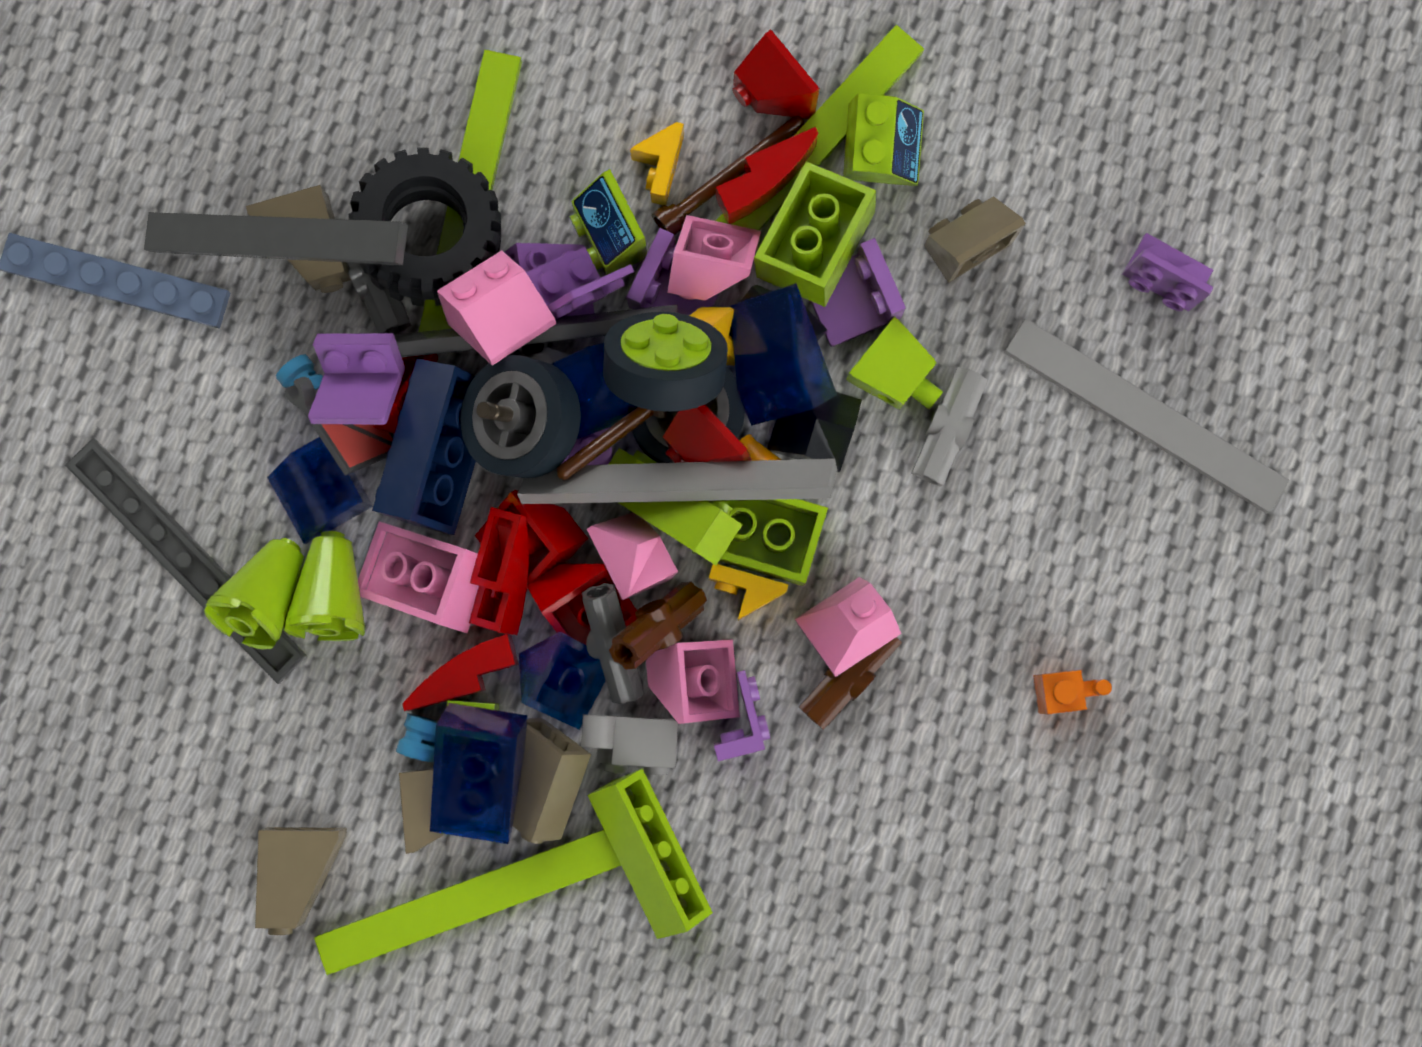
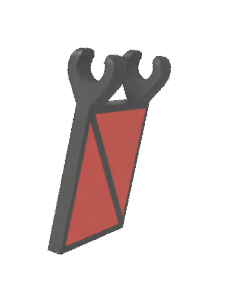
M300 377L294 381L293 386L285 390V395L308 418L316 394L311 380L307 377ZM312 424L345 476L387 458V453L391 448L394 437L393 433L376 429L372 425Z

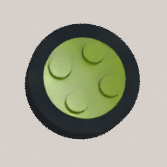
M648 312L633 315L616 323L605 336L603 378L609 390L621 400L640 408L654 410V416L657 418H667L670 415V411L697 408L712 401L719 395L725 383L727 342L715 327L689 315L673 312Z

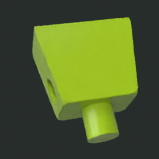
M895 316L846 378L851 384L899 410L911 396L929 410L943 393L941 389L926 378L937 362Z

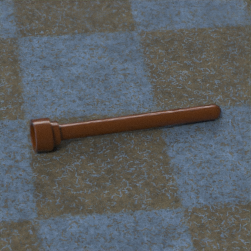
M794 116L677 205L672 203L669 206L663 205L652 213L654 222L659 228L676 235L682 230L686 215L691 214L716 195L717 186L745 173V157L795 135L804 125L803 118Z
M636 407L559 465L556 471L557 476L562 480L572 477L654 414V410Z

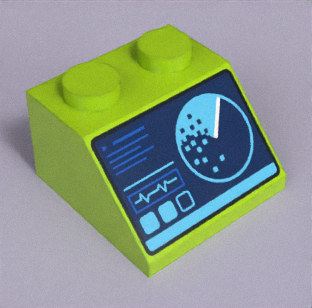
M858 93L848 105L843 177L855 181L918 186L924 110L898 97Z
M609 169L599 175L571 201L575 214L569 216L578 236L581 237L586 234L592 246L587 251L596 270L603 268L606 275L630 264L632 266L644 260L647 255L645 236Z

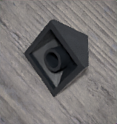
M789 378L767 449L797 460L835 459L837 472H840L855 429L862 399Z

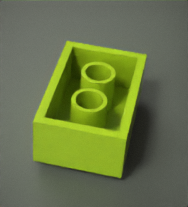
M806 161L754 256L756 277L826 307L875 214L876 190Z
M801 499L721 500L733 508L729 516L741 523L742 526L719 561L804 586L809 575L828 507Z

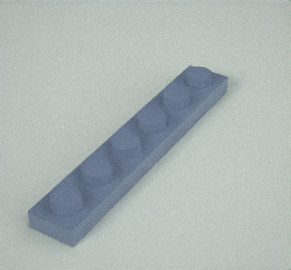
M12 233L8 234L0 259V270L6 273L218 329L221 327L231 294L225 289Z

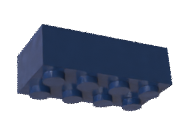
M422 359L416 360L413 373L409 378V387L404 404L398 416V424L391 448L387 453V461L381 482L376 490L372 511L418 527L455 535L476 463L464 443L460 420L462 402L468 386L475 377L474 375L454 365Z

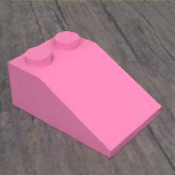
M379 521L358 578L360 597L435 624L468 633L471 624L469 620L479 588L478 585L470 583L478 553Z

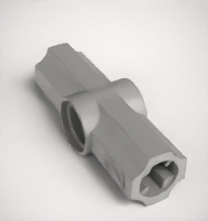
M960 367L956 369L942 403L937 405L933 413L935 416L925 432L927 438L911 474L931 484L943 486L958 449L961 450L972 429L975 420L972 417L988 379L970 369Z

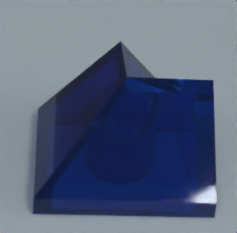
M604 343L588 346L552 363V365L567 375L578 395L581 420L577 439L610 428L637 407L618 398L605 384L603 378Z
M558 632L519 653L521 703L580 730L583 723V714L588 715L606 682L600 660L594 659L589 655L587 645L562 632Z

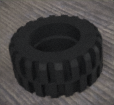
M417 148L418 154L407 155L406 150L394 153V161L388 163L385 158L374 164L376 172L374 175L365 173L359 181L361 191L353 192L350 201L352 212L348 214L349 220L391 221L396 213L408 204L431 200L441 202L459 214L464 226L463 235L451 249L438 255L416 256L405 252L403 265L359 264L364 273L370 275L372 283L378 289L383 290L387 288L389 290L390 297L400 302L404 299V296L411 298L412 305L423 307L424 300H435V306H440L441 302L437 290L497 254V252H500L501 213L498 210V199L495 191L489 190V181L482 172L474 174L473 164L464 158H461L458 163L453 161L452 152L441 149L439 155L430 154L429 148Z

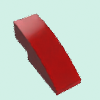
M816 127L745 157L744 171L746 174L716 187V200L727 224H732L760 208L793 179L816 147L819 134Z
M494 507L490 508L470 580L471 584L478 585L479 588L469 623L499 633L518 636L528 582L529 544L526 516Z
M505 634L482 642L460 653L439 667L403 702L404 712L485 691L482 675L519 665L512 635Z

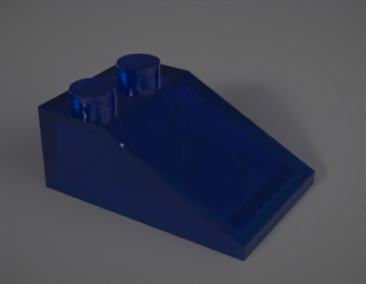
M796 283L730 306L734 309L732 334L737 390L751 426L814 409L837 395Z
M453 703L448 704L436 724L430 832L509 844L525 753L528 715Z

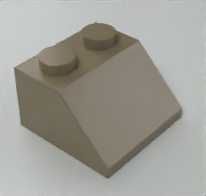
M994 196L983 203L980 199H977L960 211L962 216L952 222L946 218L931 227L928 231L930 235L924 246L949 283L1010 246L1026 224L1023 218Z

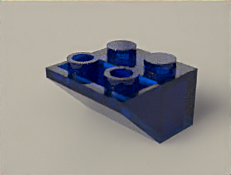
M320 437L291 452L267 477L305 545L311 542L313 538L321 536V532L331 531L373 507L356 474L353 472L346 476L344 475Z

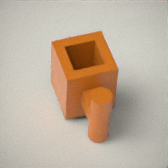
M1081 670L1033 675L1039 714L1048 715L1087 710L1085 697L1108 695L1112 690L1111 683L1105 679L1083 681Z

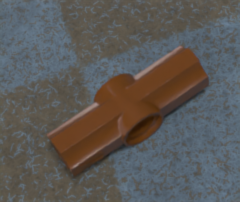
M692 581L681 582L662 599L654 600L640 607L635 612L637 619L612 639V646L609 652L614 662L622 665L625 670L636 669L657 650L668 648L680 641L683 637L681 629L704 611V604L707 598L703 589L695 586Z
M898 637L894 638L836 677L828 668L824 673L826 677L798 707L824 730L850 700L854 701L876 677L875 672L902 642Z

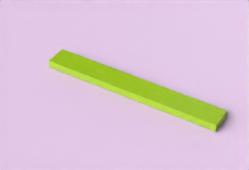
M898 25L894 26L795 134H800L813 127H816L819 133L816 147L807 162L820 166L846 138L848 105L858 93L885 95L923 54L924 48ZM801 169L770 201L731 225L760 231L781 208ZM722 213L716 221L727 224V221Z
M484 49L459 160L464 158L472 163L473 173L482 172L489 181V190H493L522 65V58ZM449 206L447 207L436 255L451 249L463 235L464 226L462 218ZM426 300L418 332L452 329L447 323L442 305L435 306V300Z
M604 829L322 933L315 936L314 940L326 975L620 867L621 864Z

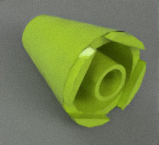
M337 531L321 532V536L313 538L285 618L284 631L287 634L305 639L306 632L319 635L317 641H352L358 639L359 634L361 636L365 635V622L353 546L350 540L345 539V534Z
M287 538L270 540L208 599L204 613L209 621L229 637L233 631L244 636L245 638L242 641L244 645L262 650L272 649L280 639L285 618L304 563V556L299 545Z

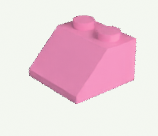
M502 250L437 290L448 325L492 366L556 325L555 317L525 270Z

